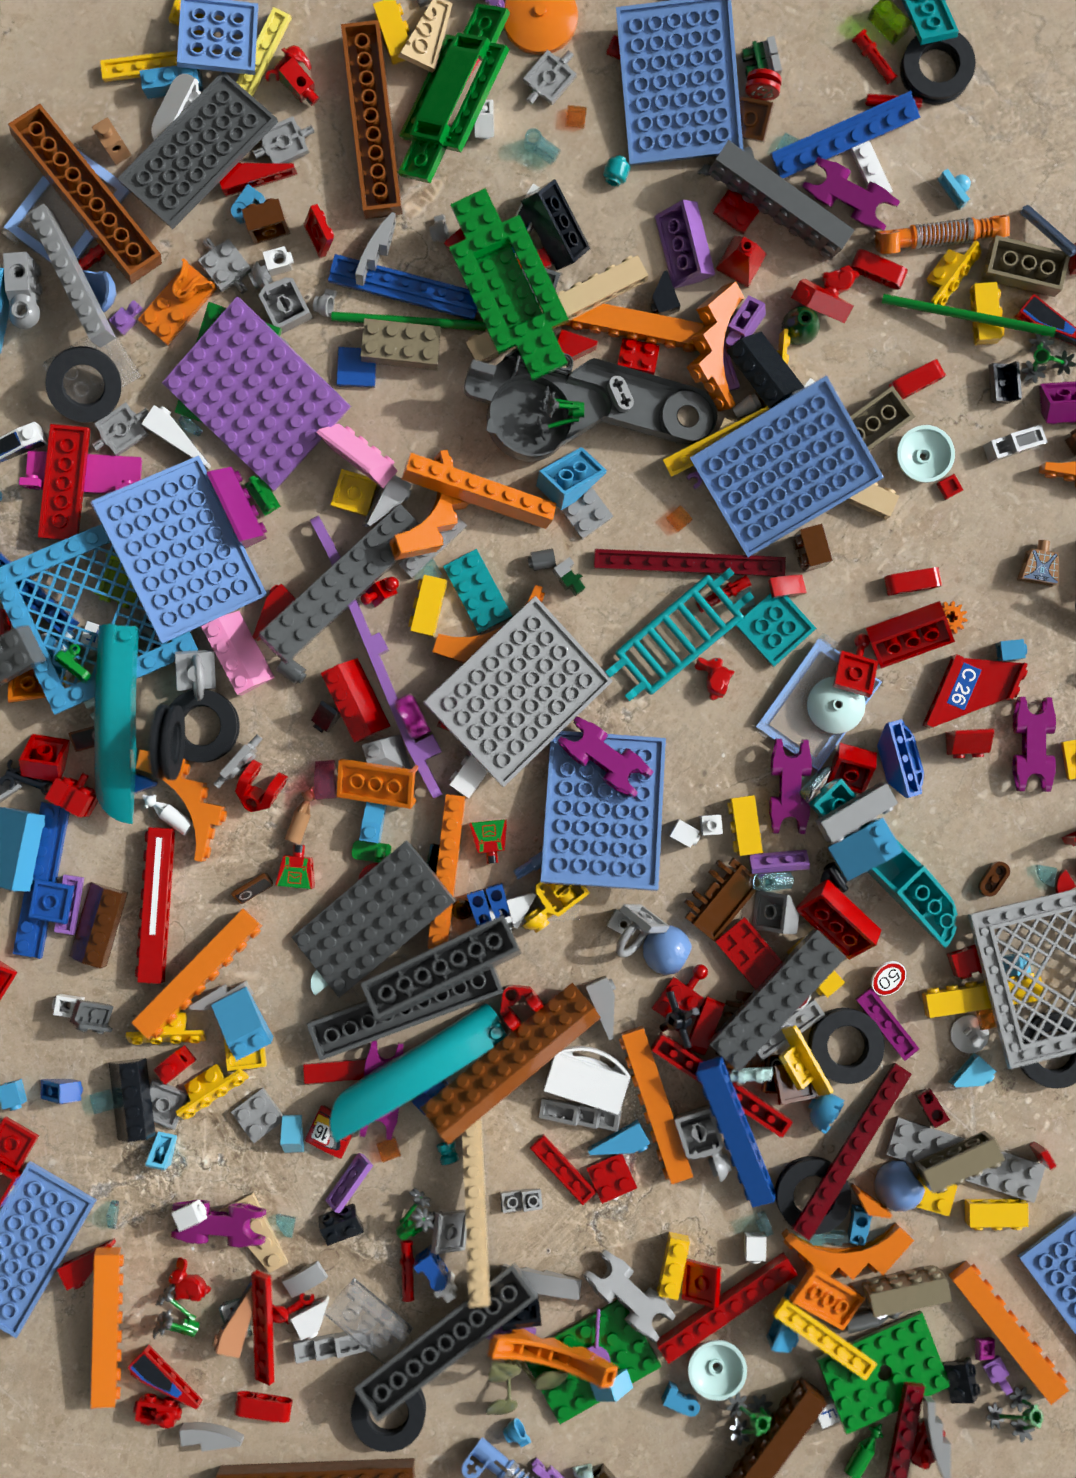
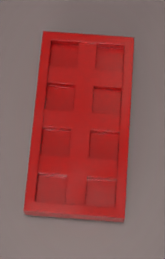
M745 917L715 941L755 990L782 962Z

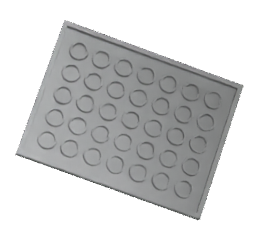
M534 596L423 703L502 787H505L613 681L541 601Z

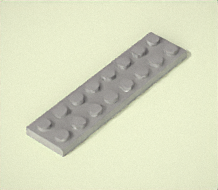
M896 1116L885 1154L914 1164V1162L965 1140V1138ZM1001 1150L1005 1161L1001 1162L999 1167L994 1169L988 1168L977 1177L970 1176L965 1179V1181L1035 1203L1045 1166Z

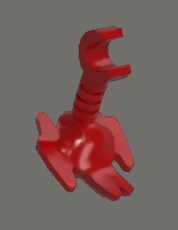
M292 45L288 48H282L284 57L273 69L267 71L265 79L270 81L269 76L271 73H274L276 81H280L279 69L292 57L297 62H303L309 70H311L310 61L299 46Z
M304 1293L300 1294V1299L287 1308L272 1304L273 1322H285L289 1325L290 1323L287 1321L289 1314L303 1306L312 1305L315 1300L314 1294H311V1298L308 1301L304 1300Z

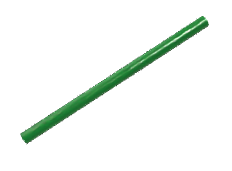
M884 294L882 298L883 304L1054 337L1056 327Z
M332 312L331 320L336 322L364 323V318L439 326L446 329L486 330L483 321Z

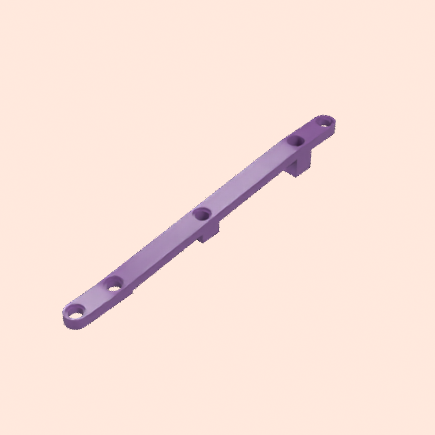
M318 515L310 519L333 566L341 557ZM356 600L349 606L405 745L415 765H418V770L428 790L435 799L443 794L426 760L438 755L442 750L433 734L417 743L414 737H411L394 703L398 698L380 657L389 652V649L379 632L373 636L371 635Z

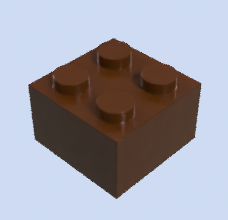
M270 198L265 200L264 203L258 205L250 204L246 208L241 209L247 230L254 244L291 234L279 199Z
M823 524L800 529L794 535V539H792L795 550H798V564L800 568H803L804 572L825 567L833 561Z

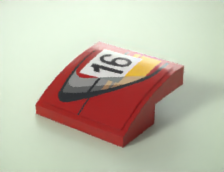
M321 1105L304 1141L341 1159L354 1133L335 1142L330 1129L332 1109Z

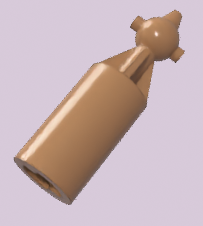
M313 787L301 793L304 801L294 810L284 839L301 844L311 817L310 802L316 800Z

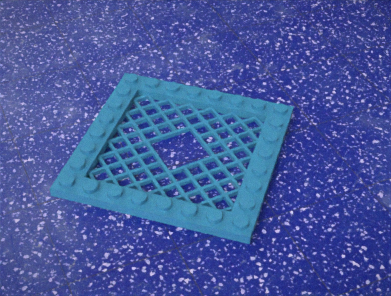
M102 524L0 567V600L13 627L29 625L47 660L34 667L33 670L54 715L95 698L96 662L86 658L90 649L97 651V648L91 645L95 636L98 637V634L70 624L83 588L120 601L111 624H115L118 616L128 619L126 626L130 625L131 620L141 624L138 640L139 638L149 641L146 651L138 649V652L143 655L137 657V679L174 663V652L198 650L190 631L172 639V642L168 644L167 642L161 644L153 640L156 634L155 630L150 639L141 636L144 625L153 628V626L145 623L148 617L146 613L142 621L132 618L136 608L144 610V608L137 605L139 601L138 596L134 604L124 600L128 590L136 592L134 589L129 588L131 583L129 579L126 586L116 583L119 573L127 574L121 570V562L118 568L108 565L111 555L118 556L113 552L114 548L112 545L110 551L100 548L111 543ZM94 550L92 558L83 556V554ZM98 550L108 553L105 564L95 560ZM76 558L74 566L64 563ZM80 558L90 561L87 571L77 568ZM93 563L103 566L100 576L90 573ZM58 565L55 574L45 571ZM62 566L72 569L68 579L59 576ZM106 568L116 571L113 581L103 578ZM75 570L85 574L82 584L72 581ZM40 573L37 582L27 579ZM44 573L54 577L50 587L40 583ZM88 576L98 579L95 589L85 586ZM57 578L67 582L63 592L54 589ZM22 581L18 589L16 583ZM26 581L35 584L32 595L22 591ZM101 581L111 584L108 594L98 590ZM70 583L80 586L77 597L67 593ZM115 585L124 588L121 599L111 595ZM39 586L49 589L45 600L35 596ZM52 591L62 594L59 604L49 601ZM21 594L31 597L28 606H26ZM65 596L75 599L72 610L62 606ZM34 599L44 602L40 612L30 609ZM123 603L133 606L129 616L119 613ZM47 604L57 607L54 617L44 614ZM60 609L70 612L67 622L57 619ZM30 612L39 615L36 624L34 623ZM42 616L52 620L49 630L38 627ZM55 622L65 625L62 635L52 632ZM69 626L79 630L75 640L65 637ZM38 630H41V631H44V632L47 633L44 642H43V640H42V638H41V636H40ZM82 631L92 635L88 645L78 641ZM50 634L60 637L57 648L47 645ZM64 639L73 642V644L87 647L84 657L75 656V658L82 660L80 664L82 667L85 662L95 665L91 678L86 683H77L78 679L76 677L73 683L63 680L67 671L65 668L61 677L59 676L54 665L62 666L55 662L54 657L61 650ZM152 643L161 646L152 651H149ZM46 647L56 650L53 659H51ZM63 683L69 684L71 686L65 688Z

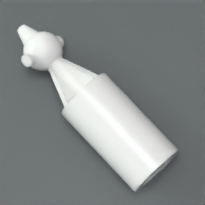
M155 794L153 796L142 795V798L145 800L144 807H154L162 821L184 836L191 830L193 821L170 804L156 802L157 796Z

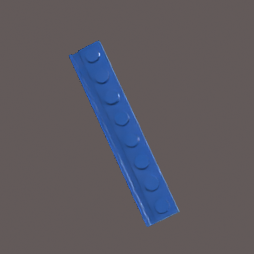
M912 91L770 153L778 176L781 178L788 177L815 165L817 157L826 160L921 118L915 100L912 97Z
M338 254L334 255L328 277L329 283L475 321L477 308L469 290L466 288L377 265L376 271L368 270L364 286L357 285L355 273L360 260Z
M41 802L39 814L45 815V826L42 829L33 884L31 885L30 892L24 891L13 954L39 959L43 957L49 921L28 918L35 879L57 882L70 814L64 808L46 802Z

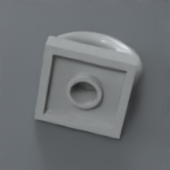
M214 650L174 652L177 691L193 690L195 699L198 701L202 700L204 689L216 688Z
M623 904L619 911L633 922L625 929L616 946L617 955L621 958L632 955L643 944L648 933H666L670 926L641 904ZM636 929L640 930L641 932L637 939L624 950V946L631 934Z

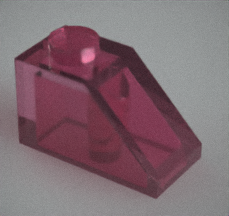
M335 760L315 761V799L337 798Z

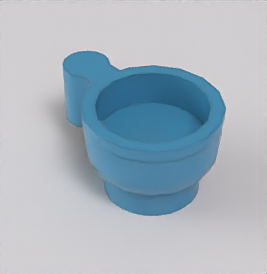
M518 1418L513 1419L507 1424V1427L503 1428V1434L508 1443L516 1442L520 1447L531 1443L530 1437L526 1434L525 1428Z

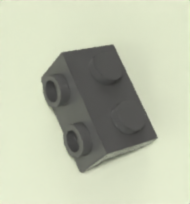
M77 999L69 1022L74 1024L77 1030L87 1032L88 1029L99 1034H104V1031L112 1032L113 1028L108 1026V1022L114 1006Z

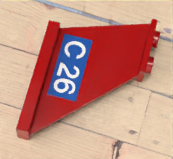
M958 654L951 656L922 726L934 728L1001 700L1016 698L1020 691L1018 686L1027 675L1028 670L1026 667L1028 664L1025 662L1015 663L970 659Z

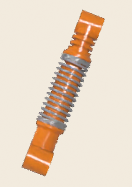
M998 215L980 220L968 217L965 220L962 218L961 221L957 219V222L955 219L948 222L945 220L944 223L940 221V224L937 221L931 224L928 222L927 226L925 223H923V226L920 223L919 225H911L909 228L875 232V248L879 253L891 254L898 253L900 248L906 247L920 249L921 247L925 248V246L929 248V246L937 247L938 245L942 246V244L945 246L946 244H959V242L961 244L963 242L971 243L979 238H988L989 236L994 238L996 235L1007 237L1010 236V216Z

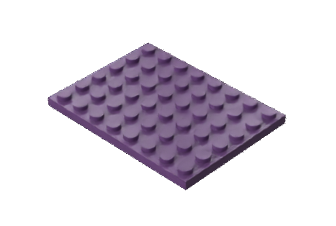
M239 297L233 300L162 382L274 491L322 440L316 432L319 429L334 426L352 407Z

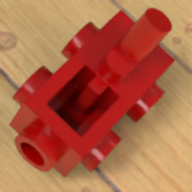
M146 1393L145 1396H141L138 1401H135L133 1413H136L135 1421L140 1422L142 1425H159L161 1428L174 1427L175 1423L180 1421L182 1415V1408H179L180 1402L175 1401L176 1399L170 1396L159 1399L156 1398V1394Z
M923 1420L917 1426L911 1462L927 1470L935 1461L928 1443Z

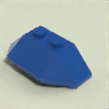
M902 719L886 723L877 747L887 783L905 798L922 794L924 770L915 737L910 729L904 725Z

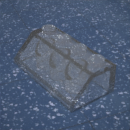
M355 1278L347 1284L325 1312V1315L383 1365L403 1346L413 1330L409 1323Z

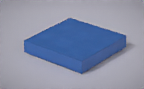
M338 347L337 386L375 388L376 363L362 362L361 348Z
M35 879L28 918L68 924L75 886Z

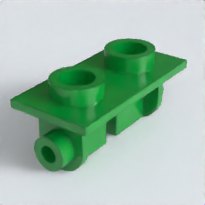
M254 475L248 479L249 482L245 486L264 516L281 507L269 486L259 476L255 477Z

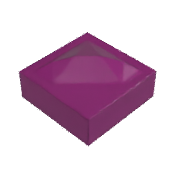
M995 1338L975 1339V1359L979 1361L995 1359Z

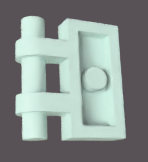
M773 1067L742 1068L739 1072L734 1068L731 1074V1082L742 1084L746 1083V1081H757V1083H763V1081L771 1080Z

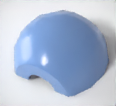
M83 270L103 313L108 311L114 304L117 295L116 284L112 276L106 271L92 272Z
M670 925L666 933H649L643 944V957L647 965L655 972L663 975L676 974L686 962L692 945L687 934L680 928Z
M905 1161L888 1162L877 1171L874 1180L875 1194L886 1208L893 1211L906 1212L915 1208L922 1201L925 1188L914 1176Z

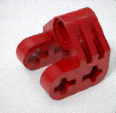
M254 759L241 774L235 789V793L243 807L250 812L270 808L288 779V776L279 772L266 791L257 786H252V782L262 768V763Z
M508 985L503 990L500 1013L512 1031L521 1026V1020L510 1006L518 1002L522 995H524L525 1000L535 1012L544 1007V1003L531 986ZM514 990L517 996L514 999H508L506 992Z

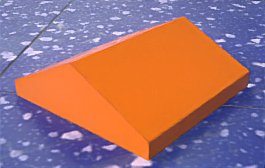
M33 668L8 682L9 703L46 698Z
M852 1183L851 1188L868 1215L891 1219L893 1215L882 1203Z

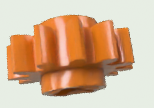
M946 601L943 602L942 607L946 617L950 614V617L953 618L952 621L947 618L952 634H957V628L959 630L964 629L961 623L968 621L966 618H963L967 611L961 612L962 604L955 607V601L950 602L949 606Z

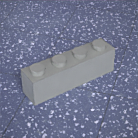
M880 782L817 819L815 822L825 841L838 843L844 839L846 834L859 831L861 825L874 822L877 819L876 816L881 813L886 814L892 811L893 806L898 804L888 784Z

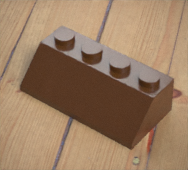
M90 882L69 954L71 958L82 964L100 969L107 966L128 892Z

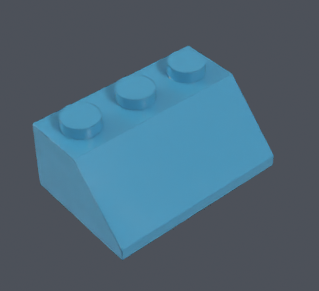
M789 1283L783 1297L792 1302L789 1298L797 1286ZM796 1305V1306L799 1307L801 1310H803L804 1312L808 1313L807 1310H805V1309L801 1308L800 1306ZM774 1317L766 1338L773 1351L791 1353L792 1348L797 1346L799 1333Z

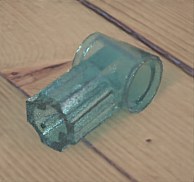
M531 128L526 132L524 139L525 149L529 152H534L550 165L554 163L561 150L545 139L538 129ZM535 138L537 142L531 143L528 139Z
M791 872L756 874L752 879V886L758 891L790 889L794 884Z

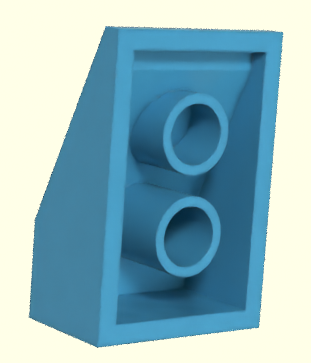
M581 447L541 469L536 487L552 502L557 503L556 506L562 510L575 503L606 474L607 470Z
M883 817L877 818L874 822L861 827L859 831L844 837L842 841L827 847L846 881L875 868L903 852Z
M247 986L211 1004L226 1043L236 1061L272 1043L274 1036Z

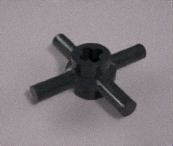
M669 991L666 994L672 1012L667 1014L666 1022L661 1024L659 1029L662 1032L668 1029L678 1031L684 1049L691 1048L692 1045L686 1028L691 1026L692 1018L699 1014V1010L697 1008L689 1011L682 1010L678 1006L674 991Z

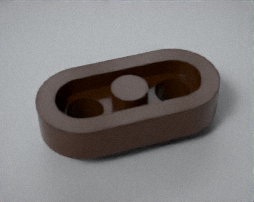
M1000 861L991 864L978 884L979 892L982 895L992 897L999 892L1010 875L1008 864ZM998 867L1001 869L1000 874L996 873ZM987 883L990 884L989 890L985 889V885Z

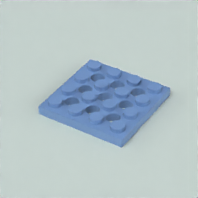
M181 0L177 67L255 75L258 3L234 0ZM201 13L204 17L196 18L195 15ZM217 15H220V16H222L224 19L221 20V21H218V20L214 19V17L217 16ZM241 18L243 22L236 23L233 19ZM201 30L204 33L202 35H196L194 34V31ZM220 32L223 36L217 38L213 34ZM238 34L241 35L242 38L236 40L232 36ZM195 47H200L203 50L201 52H195L192 49ZM214 49H219L222 51V53L217 55L214 54L212 51ZM234 51H238L241 53V55L235 57L231 53Z

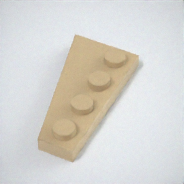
M432 0L398 57L433 73L436 69L453 3L446 0Z
M254 1192L234 1202L248 1203L261 1207ZM229 1205L219 1211L229 1212ZM266 1216L251 1219L250 1227L252 1231L265 1236V1243L247 1247L269 1273L286 1265L288 1260Z

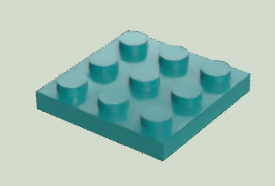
M771 593L746 614L743 620L735 625L772 667H775L817 629L788 596L772 598Z

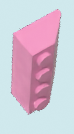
M338 423L332 427L328 426L319 429L316 432L334 452L382 488L387 485L398 471L393 466L395 462L387 455L385 457L381 456L379 449L373 445L369 447L367 445L368 442L362 436L357 438L355 432L348 426L344 428Z
M240 611L224 615L201 626L237 695L242 696L275 678Z

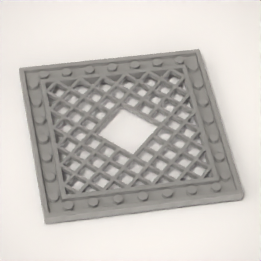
M1076 889L968 914L1008 1069L1076 1052V1031H1072L1076 1025V1016L1072 1018L1066 1014L1070 1005L1076 1008V1004L1073 1002L1076 996V987L1070 998L1067 999L1038 980L1055 947L1076 960V956L1069 952L1073 943L1076 944V930L1072 937L1064 933L1068 924L1076 929V924L1070 921L1073 914L1076 913ZM1070 911L1067 919L1059 913ZM1053 915L1049 923L1042 919V917ZM1056 917L1064 921L1060 930L1052 925ZM1035 919L1031 927L1023 923ZM1039 921L1047 926L1043 934L1034 930ZM1017 924L1013 932L1005 927ZM1020 926L1029 930L1024 939L1016 934ZM999 928L995 935L994 929ZM1050 928L1058 933L1054 942L1046 937ZM1002 930L1011 935L1007 943L998 939ZM1032 933L1040 937L1036 946L1028 942ZM1061 936L1069 940L1066 949L1058 945ZM1014 937L1022 942L1018 951L1010 946ZM1044 940L1052 945L1048 953L1039 949ZM998 943L1004 946L1001 954L999 951ZM1025 945L1034 949L1030 958L1021 953ZM1007 949L1016 954L1012 962L1003 958ZM1037 952L1045 956L1041 965L1033 961ZM1019 956L1027 961L1023 970L1015 965ZM1002 961L1009 965L1006 973ZM1030 964L1039 968L1035 977L1027 973ZM1013 968L1021 973L1017 981L1008 977ZM1024 975L1033 980L1028 989L1020 985ZM1007 980L1014 984V987L1011 990V992ZM1036 983L1044 987L1040 996L1031 992ZM1018 987L1026 992L1022 1001L1013 996ZM1047 990L1055 994L1051 1004L1043 999ZM1029 995L1037 999L1033 1008L1025 1004ZM1059 998L1067 1002L1063 1011L1055 1007ZM1012 1000L1019 1004L1016 1012ZM1041 1002L1049 1007L1045 1016L1036 1011ZM1022 1007L1031 1011L1027 1020L1019 1016ZM1052 1010L1061 1014L1056 1023L1048 1018ZM1034 1014L1042 1018L1038 1028L1030 1023ZM1064 1017L1072 1021L1068 1031L1060 1026ZM1018 1020L1025 1023L1021 1031L1019 1028ZM1046 1021L1054 1026L1050 1035L1042 1031ZM1028 1026L1036 1030L1032 1039L1023 1035ZM1057 1029L1064 1032V1034L1054 1036ZM1039 1034H1042L1043 1036L1047 1037L1044 1039L1036 1040Z

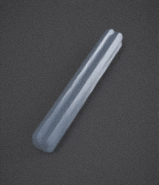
M1030 205L1022 208L1021 215L1069 257L1076 254V246Z

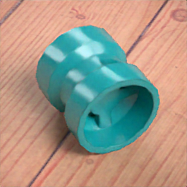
M455 1140L450 1144L445 1141L436 1145L437 1151L441 1154V1165H449L460 1160L459 1154L455 1150Z

